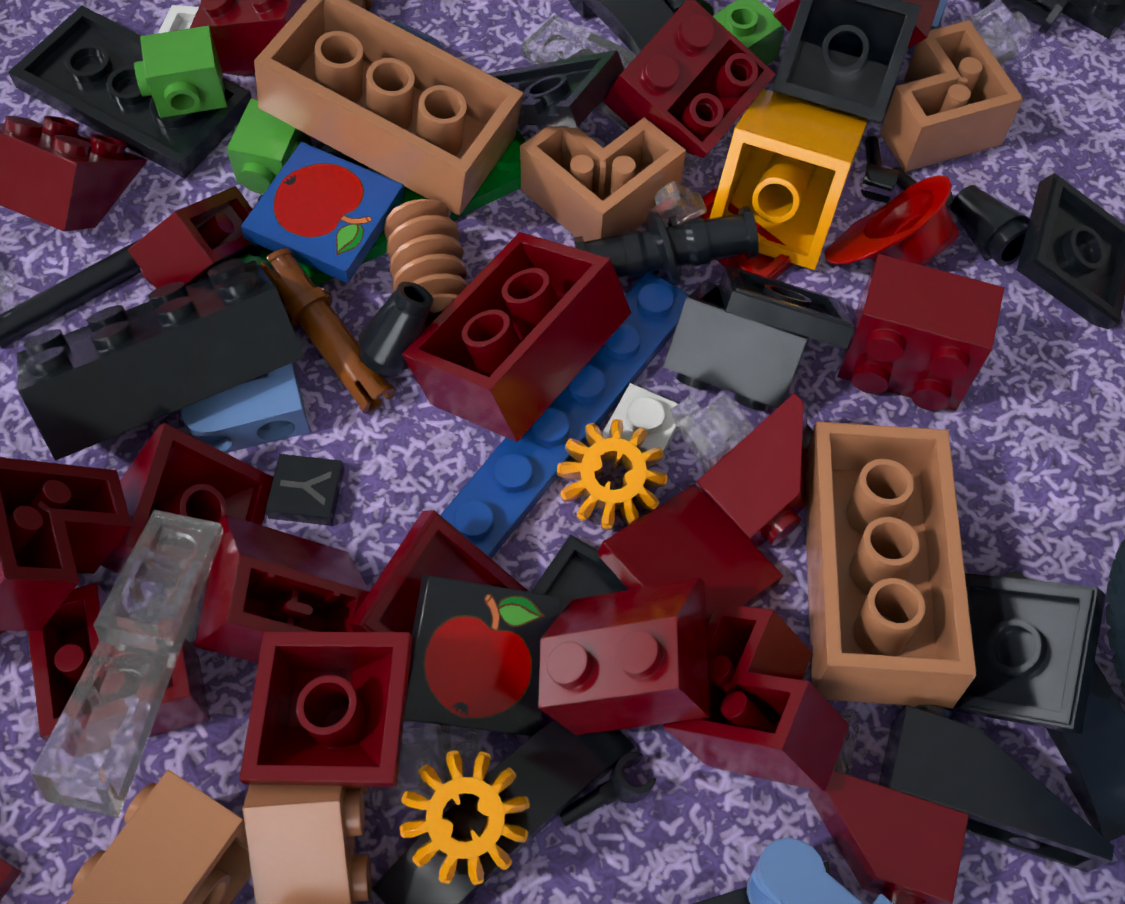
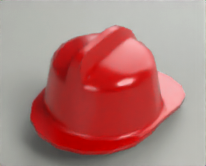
M941 175L925 178L911 185L885 206L854 222L824 251L826 260L832 264H849L869 257L875 262L879 253L925 266L953 244L959 236L958 228L945 204L950 197L953 187L950 179Z

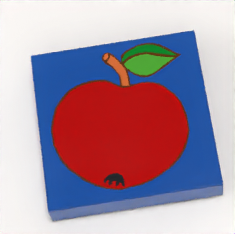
M301 142L241 225V230L246 240L274 252L282 248H288L294 254L297 262L349 283L384 230L386 217L405 198L404 184Z

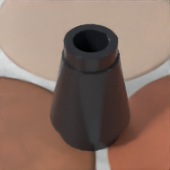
M970 185L961 190L953 199L950 209L956 215L983 259L986 261L993 259L1000 266H1006L1018 260L1025 239L1029 217L985 191L980 190L976 185Z
M401 282L396 291L392 293L359 334V357L372 371L384 376L394 377L401 375L405 369L409 368L402 353L424 331L430 307L433 303L432 295L424 287L413 282Z

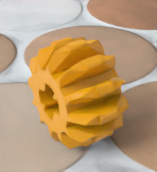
M620 419L612 420L609 438L606 439L603 438L600 428L595 423L586 425L585 434L590 448L579 440L570 438L565 445V450L578 462L566 461L557 465L558 476L564 479L579 480L561 490L560 496L563 502H571L584 496L586 500L577 512V519L585 522L590 518L594 508L598 507L603 509L600 521L601 529L610 531L613 527L615 510L620 509L624 522L627 525L639 519V514L633 501L644 509L650 511L656 509L659 505V500L645 487H664L668 480L667 474L647 469V467L655 465L663 458L664 453L660 447L651 448L641 453L639 448L647 436V431L641 427L634 431L630 441L621 439L624 427L623 421ZM614 461V469L620 463L627 470L621 481V489L611 490L610 481L603 487L596 480L601 473L602 462Z
M457 750L449 751L446 754V764L452 780L443 784L436 771L428 764H425L419 769L418 773L422 780L435 790L431 799L414 791H405L401 801L406 806L426 810L427 812L426 819L411 820L401 824L399 827L400 835L403 838H412L426 832L429 833L431 840L418 848L412 860L418 867L427 864L439 849L446 855L439 869L440 882L449 884L455 876L457 860L460 858L467 859L468 875L473 885L481 884L484 881V871L479 859L480 855L488 851L495 864L502 870H506L511 866L512 860L507 852L496 844L500 836L503 835L515 842L524 843L527 840L528 831L519 825L504 822L505 814L523 812L530 807L529 799L526 796H515L501 801L498 794L510 786L516 778V773L511 768L501 771L490 785L483 781L490 766L491 756L489 753L479 752L474 760L472 776L463 777L462 759ZM463 793L477 796L476 810L486 815V821L481 831L476 834L472 827L469 828L471 837L466 839L453 836L452 821L442 817L443 809L447 802L453 799L459 805L460 799L458 795Z

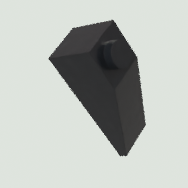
M907 705L892 722L878 785L969 814L966 833L1084 872H1089L1113 860L1114 846L979 728L958 722L957 716L954 713L934 705H917L915 707Z

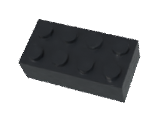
M233 259L220 263L208 271L209 278L189 286H185L184 282L170 283L152 291L148 295L149 301L128 310H125L122 305L111 306L91 315L86 320L87 326L64 335L60 329L50 330L29 339L24 344L26 350L17 353L18 392L54 460L64 458L305 358L277 288L256 261L244 263L243 259Z

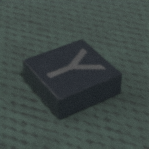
M279 454L265 510L268 518L332 526L345 470L343 462L341 460Z

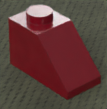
M236 186L175 211L131 246L128 252L140 266L145 279L156 289L174 282H184L185 286H189L208 276V271L214 266L232 260L247 250L251 241L244 239L241 225L253 209Z
M795 393L792 394L697 480L703 493L756 548L767 540L773 546L780 543L801 522V517L798 513L804 508L807 444V416L804 402Z
M835 770L831 774L825 792L809 789L808 797L862 889L879 895L882 894L893 904L953 903L969 814Z

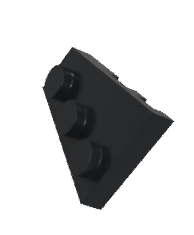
M618 50L487 74L523 92L518 124L578 128L596 105L608 97L610 88L625 69Z

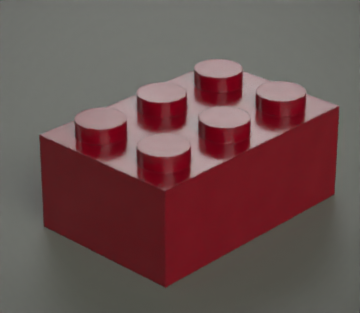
M519 232L402 353V356L431 405L518 442L630 316L631 310L611 258Z

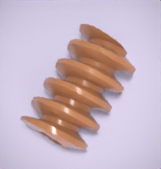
M434 199L408 201L393 208L386 217L384 233L388 242L387 253L390 258L389 267L393 278V292L396 291L401 282H413L424 287L433 297L425 329L468 286V282L465 280L467 275L464 261L461 260L463 249L458 241L460 237L458 225L449 218L451 212L447 204Z

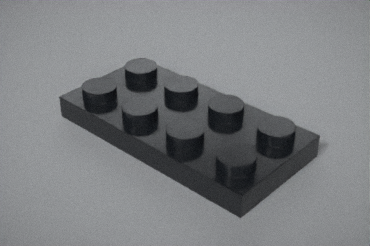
M82 5L8 72L17 89L105 136L124 141L127 144V148L184 179L239 123L250 98L252 99L249 90L223 78L227 107L160 118L152 95L144 97L141 95L135 75L134 62L143 61L141 35Z

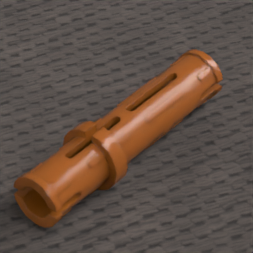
M282 248L268 255L266 258L274 267L270 268L266 262H261L259 266L277 288L282 303L287 308L286 313L291 325L303 329L358 403L362 413L367 414L383 404L380 396L384 395L386 399L392 398L396 389L388 383L383 375L372 371L361 361L359 357L360 344L330 306L332 297L324 287L315 286L294 258V254L290 249Z

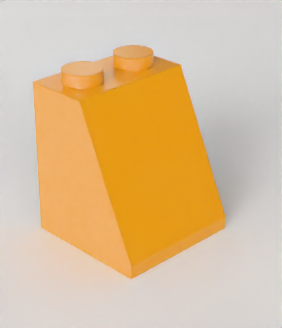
M763 89L750 104L734 129L709 219L733 215L727 210L730 202L737 208L749 206L753 211L755 222L786 245L769 241L758 234L759 253L773 258L784 254L790 256V263L815 271L868 119Z

